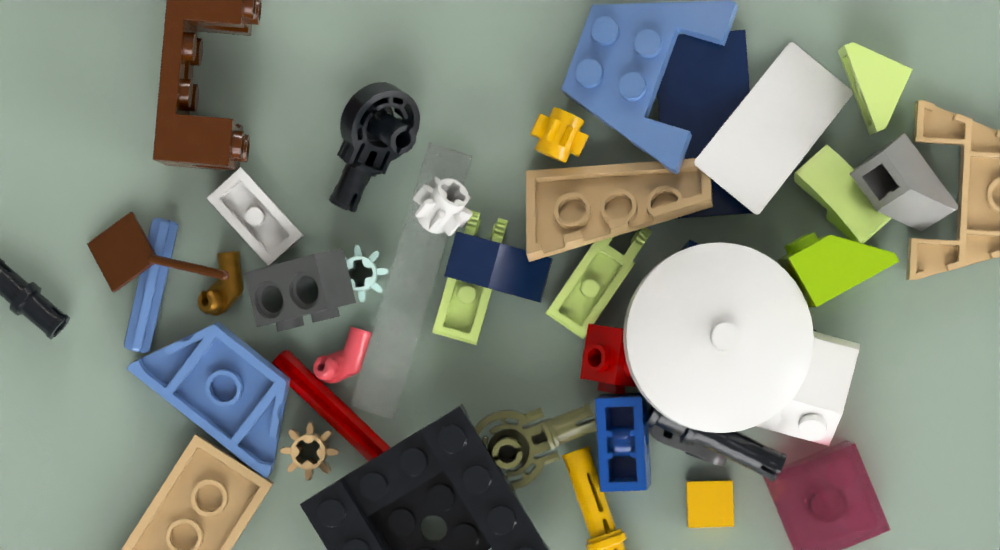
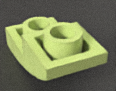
M826 144L795 172L794 182L827 209L826 219L851 241L864 244L888 223L891 217L876 211L851 177L850 173L854 169Z

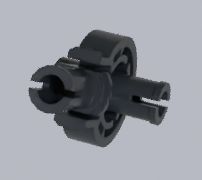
M387 82L369 84L357 91L343 110L340 131L344 141L337 156L343 159L346 164L329 201L344 210L356 212L362 198L361 196L371 176L376 177L377 174H385L390 162L411 150L416 142L420 125L418 106L412 97L395 85ZM391 107H394V112L402 117V119L394 117Z

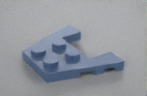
M731 0L592 5L561 90L566 96L604 124L612 127L631 141L641 151L646 152L660 162L671 173L679 174L692 135L688 130L648 119L678 35L682 33L725 46L738 10V5Z

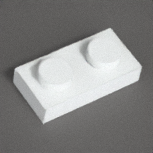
M241 167L207 197L210 203L268 266L273 265L304 236Z

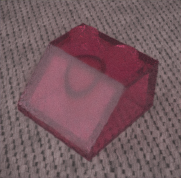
M843 441L783 466L780 474L776 473L778 476L774 482L763 476L793 550H841L891 530L856 444L853 442Z

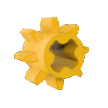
M553 107L549 117L539 113L530 134L538 138L534 149L562 163H566L570 153L579 157L589 135L580 132L585 121L556 107Z

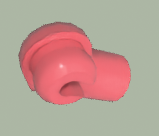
M350 326L344 349L327 356H319L313 364L314 375L324 383L334 384L358 374L362 368L372 332Z

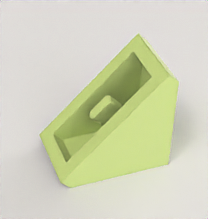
M851 42L837 51L870 136L886 129L913 69L857 43Z

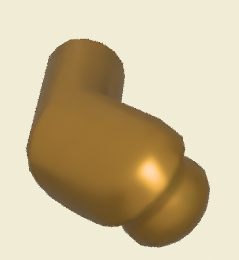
M239 251L217 254L218 269L229 272V278L227 280L217 279L207 291L204 290L199 294L197 304L203 313L213 316L223 314L243 294L244 285Z

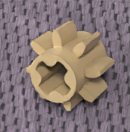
M314 422L308 423L306 434L302 436L293 428L288 431L294 443L292 446L280 449V452L283 454H291L293 462L289 465L287 471L292 472L297 467L305 469L306 480L312 479L313 469L318 466L323 472L328 474L331 468L325 461L327 456H334L339 453V449L329 448L326 441L331 437L332 431L328 430L322 435L315 433ZM302 440L307 444L313 441L319 443L320 448L316 452L320 458L318 462L313 458L304 461L300 457L304 450L300 444Z

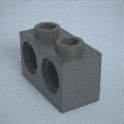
M343 248L314 253L244 273L257 327L276 323L277 332L304 326L303 316L311 315L313 323L339 317L338 307L356 303Z

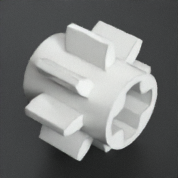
M435 176L428 185L423 184L413 197V200L421 205L416 211L415 216L421 226L427 231L435 234L445 232L448 236H452L458 227L462 228L473 214L465 207L471 197L460 182L450 178L440 180Z

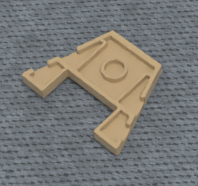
M916 101L913 143L959 145L961 147L958 191L959 208L957 211L956 240L908 239L906 280H918L1000 257V130L977 123L973 119L961 114H954L939 108L928 101Z

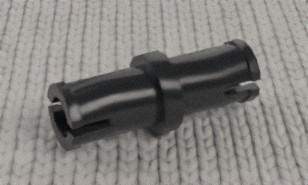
M0 258V296L11 304L9 309L17 316L23 314L43 331L49 339L56 337L68 324L70 317L40 294L41 287L35 282H26Z

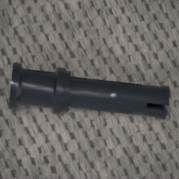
M652 405L644 422V425L650 428L657 425L679 436L680 443L684 445L697 443L768 478L772 482L777 479L778 475L776 473L780 474L786 461V454L769 448L738 431L713 433L690 429L666 418Z

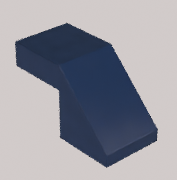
M456 231L444 276L541 303L553 259L545 257L529 262L526 250Z

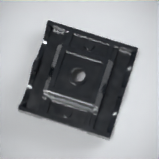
M463 404L300 504L327 550H488L492 548L491 550H550L526 513L508 477L494 462L495 460L478 435ZM427 516H439L445 521L447 533L442 539L429 540L423 535L421 523Z

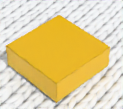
M733 480L686 481L688 528L734 527Z

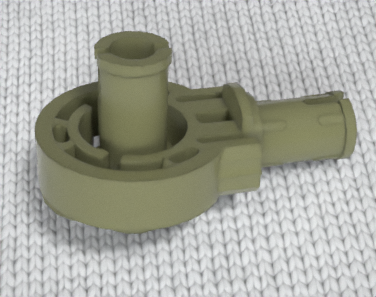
M587 403L583 407L551 419H544L527 427L522 426L544 417L541 408L525 414L515 410H499L481 419L475 426V429L479 435L491 422L499 419L503 422L489 430L493 436L489 443V438L484 436L483 443L485 446L488 443V451L495 460L496 465L500 468L512 469L522 463V466L518 469L507 471V477H514L523 473L522 478L510 481L514 489H519L535 480L544 465L560 460L557 450L536 458L534 457L535 455L555 449L563 443L592 432L596 433L597 424L594 418L576 424L581 420L594 416L589 403ZM507 418L516 419L519 422L517 424L508 423L505 420ZM530 464H535L529 473L525 472Z

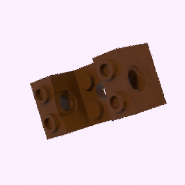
M261 0L166 1L153 160L166 166L234 172L240 168V162L248 161L250 136L244 134L242 125L236 124V121L230 118L190 115V111H197L199 102V85L193 84L192 81L194 66L201 65L203 56L202 38H197V32L251 36L252 24H260Z

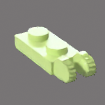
M471 210L473 214L467 221L464 234L474 236L478 233L481 219L479 212ZM498 218L497 223L494 224L492 229V241L502 243L508 223L507 220ZM447 278L432 333L477 345L492 289Z
M647 227L637 230L624 255L609 246L614 237L592 243L545 314L584 339L587 335L588 324L596 322L634 266V258L652 231Z

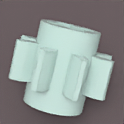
M355 245V257L350 259L345 257L348 271L356 269L357 261H362L365 268L372 269L373 271L372 277L365 278V286L358 287L357 280L350 279L353 290L358 291L360 302H365L367 290L372 288L376 292L383 293L384 290L377 281L379 275L388 274L389 269L377 268L375 262L379 258L380 252L375 251L369 258L362 256L360 245Z

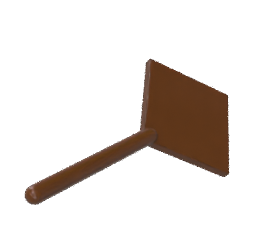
M133 212L128 213L87 243L111 291L114 293L154 264L222 280L229 278V272L156 255Z

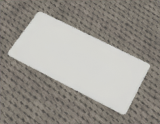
M790 42L695 159L694 164L752 213L758 215L847 103L853 92L799 46Z

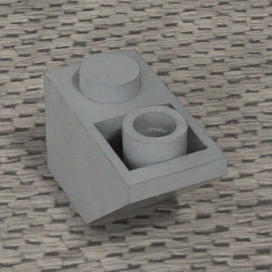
M905 132L870 155L850 173L877 212L921 232L959 208Z

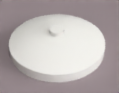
M723 242L692 246L670 255L657 264L643 278L634 292L626 312L623 331L624 353L629 372L637 388L649 404L666 418L679 425L713 433L745 430L767 421L781 411L795 396L807 375L814 342L812 319L802 291L789 273L773 259L757 250L734 243Z

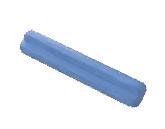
M154 218L152 220L148 240L156 255L172 258L179 228L178 223L162 218ZM154 264L139 275L124 340V347L126 349L139 353H149L151 350L169 267Z

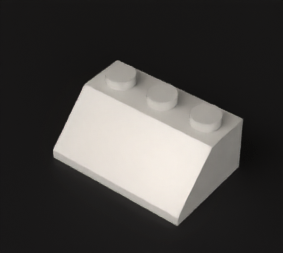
M813 331L814 342L811 363L801 387L781 411L767 421L757 425V427L829 446L843 415L860 344Z

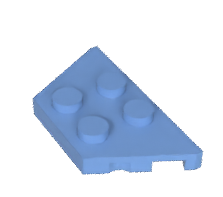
M216 322L130 363L127 370L263 478L266 479L272 473L276 460L290 378L224 325Z

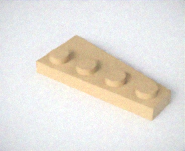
M696 158L684 159L679 174L671 173L658 161L526 171L527 258L531 262L712 208V179L695 166L694 161Z

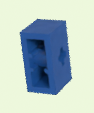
M641 393L599 395L595 398L600 492L648 490L651 485L649 428L644 425L648 414L647 400Z

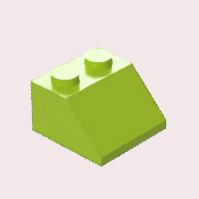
M815 232L807 233L785 245L784 249L787 255L778 259L780 266L789 273L802 291L808 308L824 304L899 262L898 257L893 252L834 235L817 237Z

